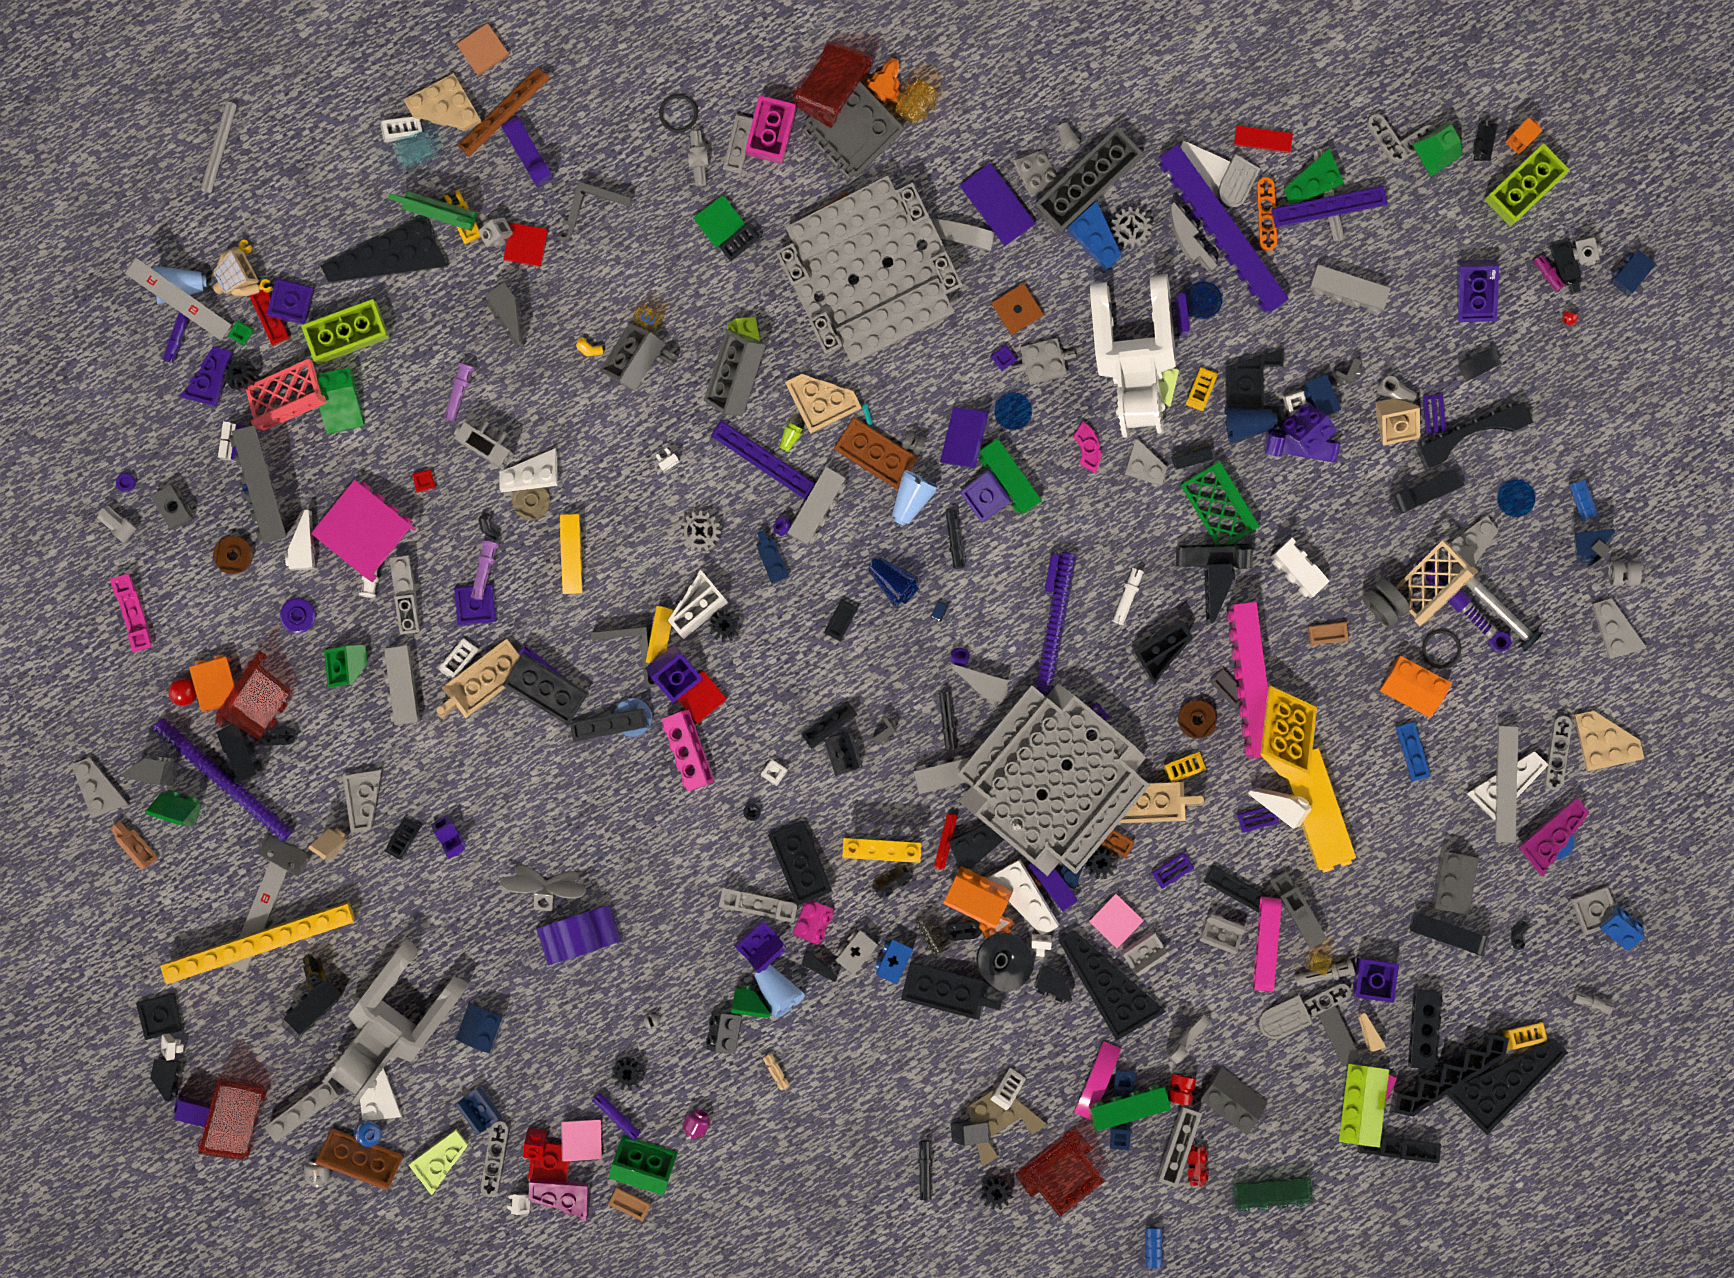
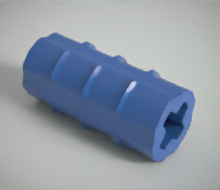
M1586 480L1570 484L1571 495L1574 498V504H1576L1581 520L1584 521L1598 516Z
M1161 1227L1145 1228L1146 1268H1162L1163 1238Z

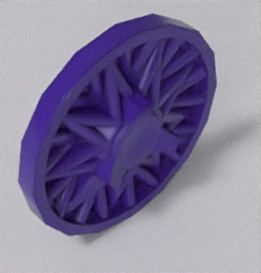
M303 598L288 600L280 610L281 624L292 633L300 634L307 632L313 626L316 619L313 605Z

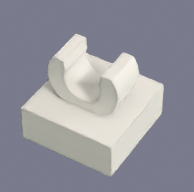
M667 448L664 449L667 453L666 458L663 459L659 454L656 455L658 461L661 462L659 466L663 472L679 463L676 455H671Z
M1032 934L1031 947L1036 948V956L1044 957L1045 949L1051 950V935Z
M162 1034L161 1053L167 1061L174 1060L175 1053L183 1052L184 1045L180 1044V1039H173L170 1034Z
M528 1193L509 1196V1199H513L512 1206L507 1207L511 1210V1214H529L530 1200Z

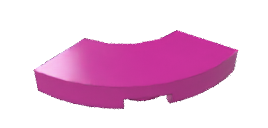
M1083 421L1073 439L1078 442L1081 448L1079 464L1095 474L1101 460L1100 444L1093 429Z

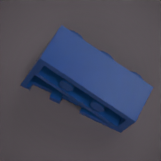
M1096 201L1068 227L1067 231L1098 265L1107 272L1120 260L1122 255Z

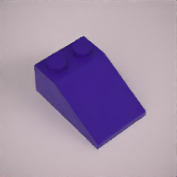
M1496 260L1457 261L1458 322L1497 321L1499 265Z

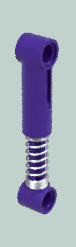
M1424 556V557L1420 558L1419 560H1417V562H1416V564H1415V567H1416L1426 556ZM1427 561L1430 564L1429 571L1435 572V561ZM1439 566V572H1445V571ZM1426 574V580L1431 585H1435V575ZM1439 575V585H1447L1448 575ZM1462 589L1448 601L1458 613L1465 614L1466 618L1470 619L1469 622L1472 621L1473 625L1477 626V629L1481 631L1480 633H1483L1487 639L1491 650L1502 652L1509 649L1511 646L1510 636L1498 630L1493 624H1490V621H1487L1486 617H1483L1482 613L1478 612L1479 609H1475V605L1471 602L1472 599ZM1498 637L1502 638L1504 641V645L1502 647H1498L1496 644V639Z

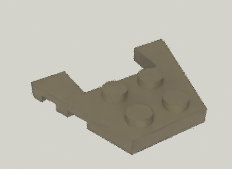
M998 1087L967 1106L971 1122H989L990 1137L1019 1118H1022L1031 1134L1046 1126L1042 1119L1016 1098L1007 1110L990 1100ZM1002 1092L1000 1093V1094H1001L1002 1096H1004L1006 1099H1009L1008 1096H1006V1095L1003 1094ZM989 1142L977 1144L983 1166L998 1157Z

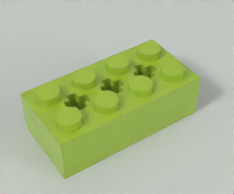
M1543 143L1484 200L1511 227L1570 170Z
M374 299L301 325L313 360L318 365L390 339L379 307ZM363 322L367 324L364 329L360 328ZM344 329H348V330H349V332H348L347 335H344V334H343V333H345ZM327 335L331 337L329 342L324 341L327 339Z

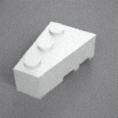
M1291 538L1271 556L1273 559L1272 564L1278 570L1282 569L1286 573L1285 577L1292 584L1295 582L1300 587L1298 590L1304 597L1312 598L1329 580L1314 563L1312 564L1306 557L1307 554L1303 550L1300 551L1294 545L1296 541Z
M701 570L668 620L683 639L728 603Z

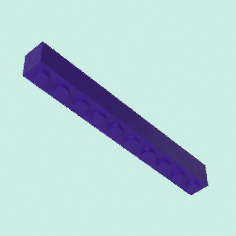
M1179 144L1159 157L1160 163L1158 165L1163 173L1167 172L1170 175L1171 179L1169 181L1175 189L1179 188L1182 192L1180 195L1182 200L1192 206L1193 210L1191 212L1197 220H1202L1204 223L1202 227L1208 235L1212 234L1215 239L1213 242L1219 251L1223 250L1226 254L1224 258L1230 266L1234 265L1237 269V272H1235L1237 277L1247 283V290L1250 295L1257 297L1259 300L1257 304L1260 309L1270 314L1289 300L1287 295Z

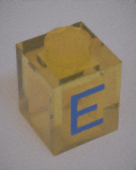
M645 304L641 308L638 307L633 315L635 317L634 322L654 335L665 319L662 314Z

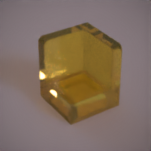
M1311 950L1304 968L1326 976L1333 958Z

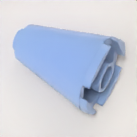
M153 266L154 271L188 295L202 292L203 287H207L206 277L201 276V272ZM156 296V297H157V304L166 303L165 301H163L162 299H160L158 296Z
M908 470L904 471L892 513V516L895 517L894 521L901 525L909 524L938 489V486L931 481H926L921 478L922 476Z
M769 965L766 970L760 973L756 972L754 975L770 1013L774 1018H779L792 1010L791 1007L795 1003L798 1005L805 997L798 987L772 965Z

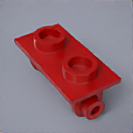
M1191 1146L1188 1154V1164H1194L1195 1168H1188V1182H1190V1186H1198L1199 1183V1187H1202L1208 1182L1209 1175L1208 1171H1206L1208 1152L1205 1151V1146L1199 1147L1198 1150L1197 1146Z

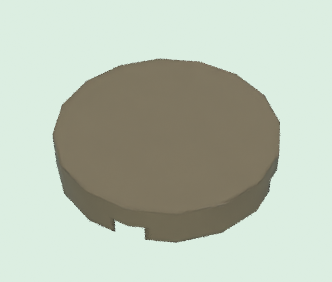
M544 487L518 490L513 493L512 505L516 514L530 521L543 517L549 510L551 503L550 496Z

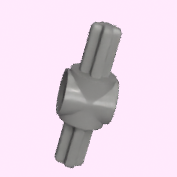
M694 130L690 132L691 148L688 151L689 167L694 170L695 185L702 187L706 185L705 168L709 166L707 149L702 145L701 131Z

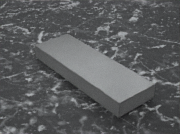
M736 114L723 170L742 174L746 158L745 148L753 118Z

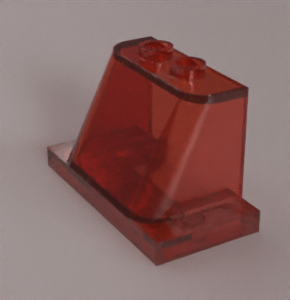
M259 651L217 711L216 725L222 728L228 720L261 740L268 728L272 729L278 720L276 716L279 712L283 713L288 706L286 702L291 696L292 690L263 668L266 654Z
M1077 1127L1069 1131L1015 1174L1031 1198L1040 1192L1059 1217L1075 1207L1078 1202L1090 1195L1105 1182L1086 1155L1093 1149Z

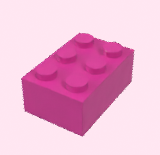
M759 95L745 148L747 156L783 164L797 110L796 104Z

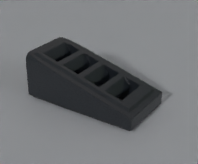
M747 223L720 245L719 248L729 261L732 262L762 237L751 223ZM747 230L753 236L752 239H750L749 236L746 234ZM742 235L747 243L744 244L739 236ZM736 240L742 248L738 249L733 241ZM730 245L736 253L732 254L727 246Z
M404 817L384 851L399 860H403L422 826ZM405 824L415 829L414 832L412 833L411 831L405 829ZM401 831L409 835L410 838L407 839L400 835ZM397 838L404 841L406 845L404 846L396 842ZM395 845L396 847L402 849L401 853L394 850L392 847Z
M808 950L801 963L802 966L835 982L838 977Z

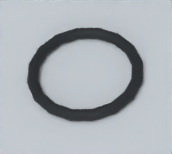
M671 95L660 106V121L669 131L676 133L685 132L691 129L697 121V106L686 95ZM675 98L686 99L694 109L693 121L688 126L680 129L670 127L663 118L664 106L668 101Z
M1443 629L1434 630L1423 641V657L1432 667L1439 669L1449 668L1456 664L1460 658V641L1450 631ZM1435 634H1447L1457 644L1456 657L1448 664H1435L1427 656V642Z

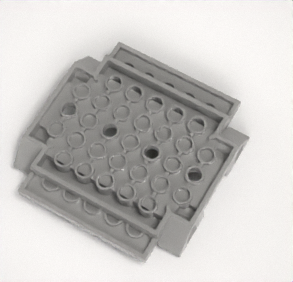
M887 175L786 227L793 243L776 251V254L791 285L797 292L825 354L843 346L851 364H854L955 313L946 294L963 285L913 182L895 191ZM925 240L928 245L925 250L917 249L919 241ZM887 257L893 259V265L889 268L883 266V260ZM853 274L859 276V282L855 285L849 283V277ZM820 291L824 292L825 299L817 302L815 294Z
M1058 683L1046 697L1031 685L957 773L959 777L971 786L959 802L1012 845L1046 876L1051 873L1059 862L1063 863L1074 874H1077L1150 786L1135 772L1146 757L1080 699ZM1091 729L1097 734L1096 739L1093 741H1089L1086 737L1087 731ZM1065 759L1070 760L1072 763V767L1068 771L1063 770L1061 767V763ZM1044 789L1047 792L1045 800L1037 798L1036 793L1038 790ZM1014 819L1022 821L1021 829L1014 830L1011 824Z

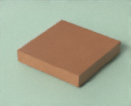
M488 23L456 44L478 76L509 56V53Z

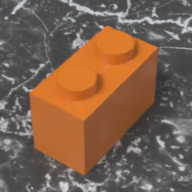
M1528 117L1505 143L1519 155L1543 130L1536 120H1531Z

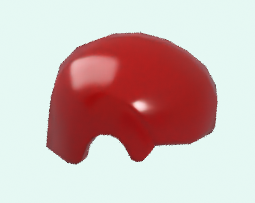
M188 677L177 678L170 684L168 694L173 704L184 707L191 705L196 700L197 695L192 679Z

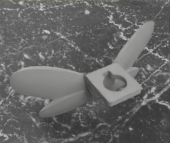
M517 866L515 872L518 876L504 877L500 881L501 887L510 892H534L535 910L552 911L553 895L576 899L586 893L585 886L575 883L579 878V874L575 871L561 873L546 881L534 870L526 866ZM542 897L545 898V900L548 901L549 904L546 906H542L538 903V901L541 900Z

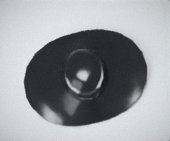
M1006 932L995 933L989 936L977 951L976 962L979 972L993 988L999 991L1011 992L1020 988L1026 983L1033 972L1034 960L1031 951L1020 938Z

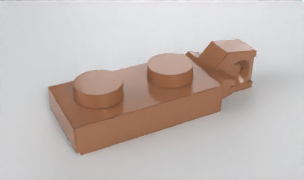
M121 821L114 824L110 829L119 845L141 870H144L158 859L156 854L134 829L126 828Z

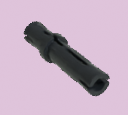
M956 510L947 511L945 515L953 569L965 568L963 558L964 546H962L958 514Z
M950 692L938 693L943 727L941 733L944 735L945 750L957 749L955 739L956 728H954ZM945 703L947 705L948 719L946 718ZM947 723H949L950 739L948 735Z
M920 1140L919 1158H917L920 1170L919 1200L927 1201L932 1200L931 1163H933V1158H931V1141Z

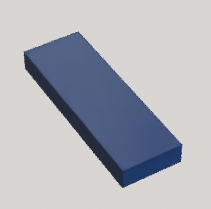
M1412 721L1395 726L1411 782L1431 777L1415 722Z

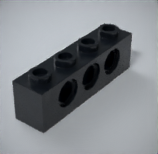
M1413 989L1408 1067L1434 1070L1435 1065L1438 1064L1436 1046H1439L1440 1036L1437 1034V1027L1441 1025V1015L1438 1014L1439 1007H1442L1443 1002L1439 991ZM1425 1005L1431 1006V1013L1428 1015L1423 1013ZM1428 1024L1430 1031L1424 1035L1421 1031L1422 1026ZM1426 1043L1429 1049L1427 1053L1422 1054L1420 1047Z

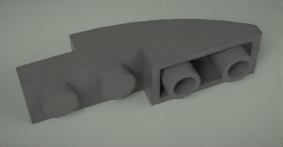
M1287 871L1271 880L1270 884L1279 898H1281L1292 921L1309 948L1312 949L1326 941L1327 938Z

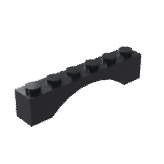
M1515 401L1506 405L1508 408L1501 411L1499 408L1490 412V417L1483 419V416L1472 420L1473 424L1467 427L1465 424L1454 428L1455 432L1451 434L1446 431L1437 435L1438 439L1431 442L1428 439L1419 443L1421 447L1417 448L1416 451L1425 470L1445 462L1457 443L1472 433L1489 429L1514 432L1534 423L1525 402L1518 404Z

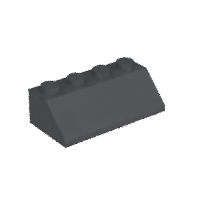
M726 329L703 401L724 414L742 417L766 345L755 338Z

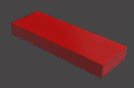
M1236 126L1233 146L1290 153L1293 133Z
M259 290V293L249 295L271 345L275 346L290 339L283 321L267 316L271 299L270 293Z

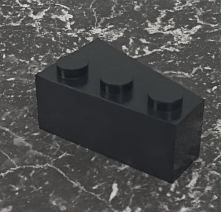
M1177 620L1132 649L1131 653L1150 683L1155 685L1160 676L1170 667V664L1187 646L1193 636L1184 622Z
M236 722L216 731L223 752L226 753L230 761L228 766L230 769L233 768L236 778H234L235 784H246L264 775V764L255 755L257 749L254 743L250 742L247 737L249 731L245 724L242 725L240 722Z
M327 980L322 986L313 989L309 995L305 993L297 1001L299 1004L294 1009L290 1007L283 1014L282 1026L299 1041L302 1038L301 1036L309 1028H312L315 1022L341 999L342 994Z

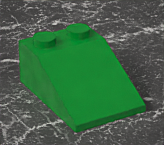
M350 368L317 374L316 377L321 395L325 396L327 402L319 406L326 433L332 434L364 427L353 371Z
M168 790V793L161 792L147 808L145 814L181 826H195L202 803L197 802L198 798L188 795L186 798L179 796V792Z

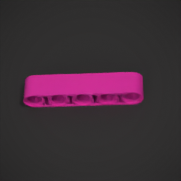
M1262 896L1260 898L1253 990L1274 991L1281 898Z

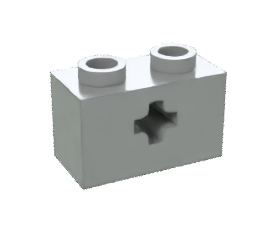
M861 930L858 933L854 931L847 939L850 943L846 948L842 946L835 954L838 957L836 961L853 975L878 946L875 941ZM858 946L860 948V955L855 954L852 956L851 947L856 948Z

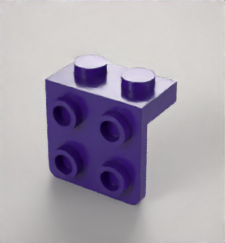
M1309 403L1302 405L1280 426L1284 433L1298 442L1308 456L1313 454L1338 431L1328 415Z
M763 919L757 922L734 944L735 948L749 961L757 973L766 970L775 958L783 954L786 945Z

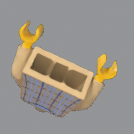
M241 240L239 247L235 246L221 254L217 267L214 269V275L218 281L213 285L216 293L222 294L224 292L225 294L239 297L259 293V290L267 293L273 290L272 287L264 288L265 284L270 283L268 279H263L257 285L259 280L245 254H249L252 251L251 245L244 248L245 245L249 244L247 240Z

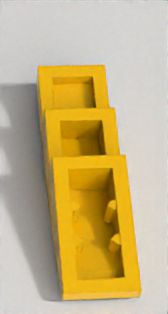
M579 513L560 514L563 594L582 593Z

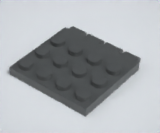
M852 74L804 122L806 126L802 129V132L810 140L817 136L818 138L813 144L823 154L830 150L831 152L826 157L836 168L843 163L844 165L839 171L850 180L853 176L857 178L906 129Z

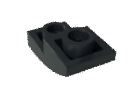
M1494 346L1459 363L1458 367L1467 382L1502 362Z

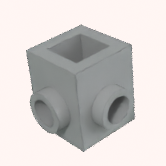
M505 218L490 219L484 222V226L478 231L486 247L495 246V248L503 246L506 243L505 240L513 234Z
M1594 235L1575 239L1576 248L1573 249L1575 260L1579 259L1580 264L1584 263L1585 266L1595 264L1596 260H1599L1598 254H1602L1600 242L1596 243ZM1587 249L1591 250L1589 253L1584 252Z

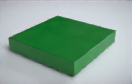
M724 195L693 217L694 221L716 249L745 225Z

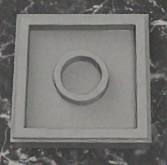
M1608 886L1570 899L1584 936L1601 930L1599 925L1613 914V907L1615 905Z

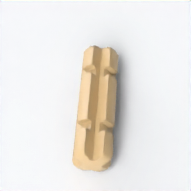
M773 1054L766 1055L763 1058L765 1064L769 1066L768 1069L771 1075L778 1082L779 1089L784 1090L789 1086L787 1079H784L782 1070L778 1063H775Z

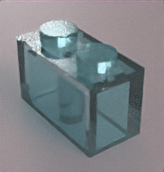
M419 132L413 136L414 138L400 140L396 143V146L392 147L404 172L439 157L428 132Z

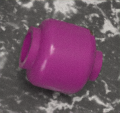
M701 1109L688 1112L682 1124V1128L686 1132L685 1135L691 1139L704 1137L711 1124L709 1115Z

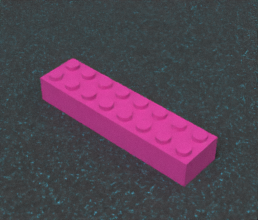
M1257 603L1235 604L1229 607V611H1226L1227 622H1231L1229 639L1230 642L1233 641L1234 649H1231L1232 660H1236L1234 677L1235 680L1238 679L1239 687H1236L1237 698H1241L1242 701L1241 706H1239L1240 718L1243 717L1244 725H1241L1242 736H1246L1244 754L1248 756V759L1263 758L1260 753L1268 686Z

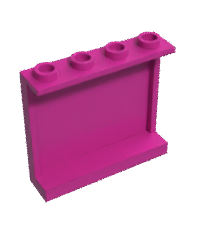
M354 480L311 534L373 583L377 578L374 574L409 529L411 528L415 531L416 528L411 525L413 521L406 515L401 517L397 514L399 510L391 503L387 506L384 503L385 498L377 492L372 494L370 492L371 487L365 482L359 483Z

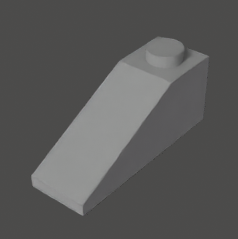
M953 664L952 670L982 698L987 699L986 703L995 706L998 703H1002L1008 680Z

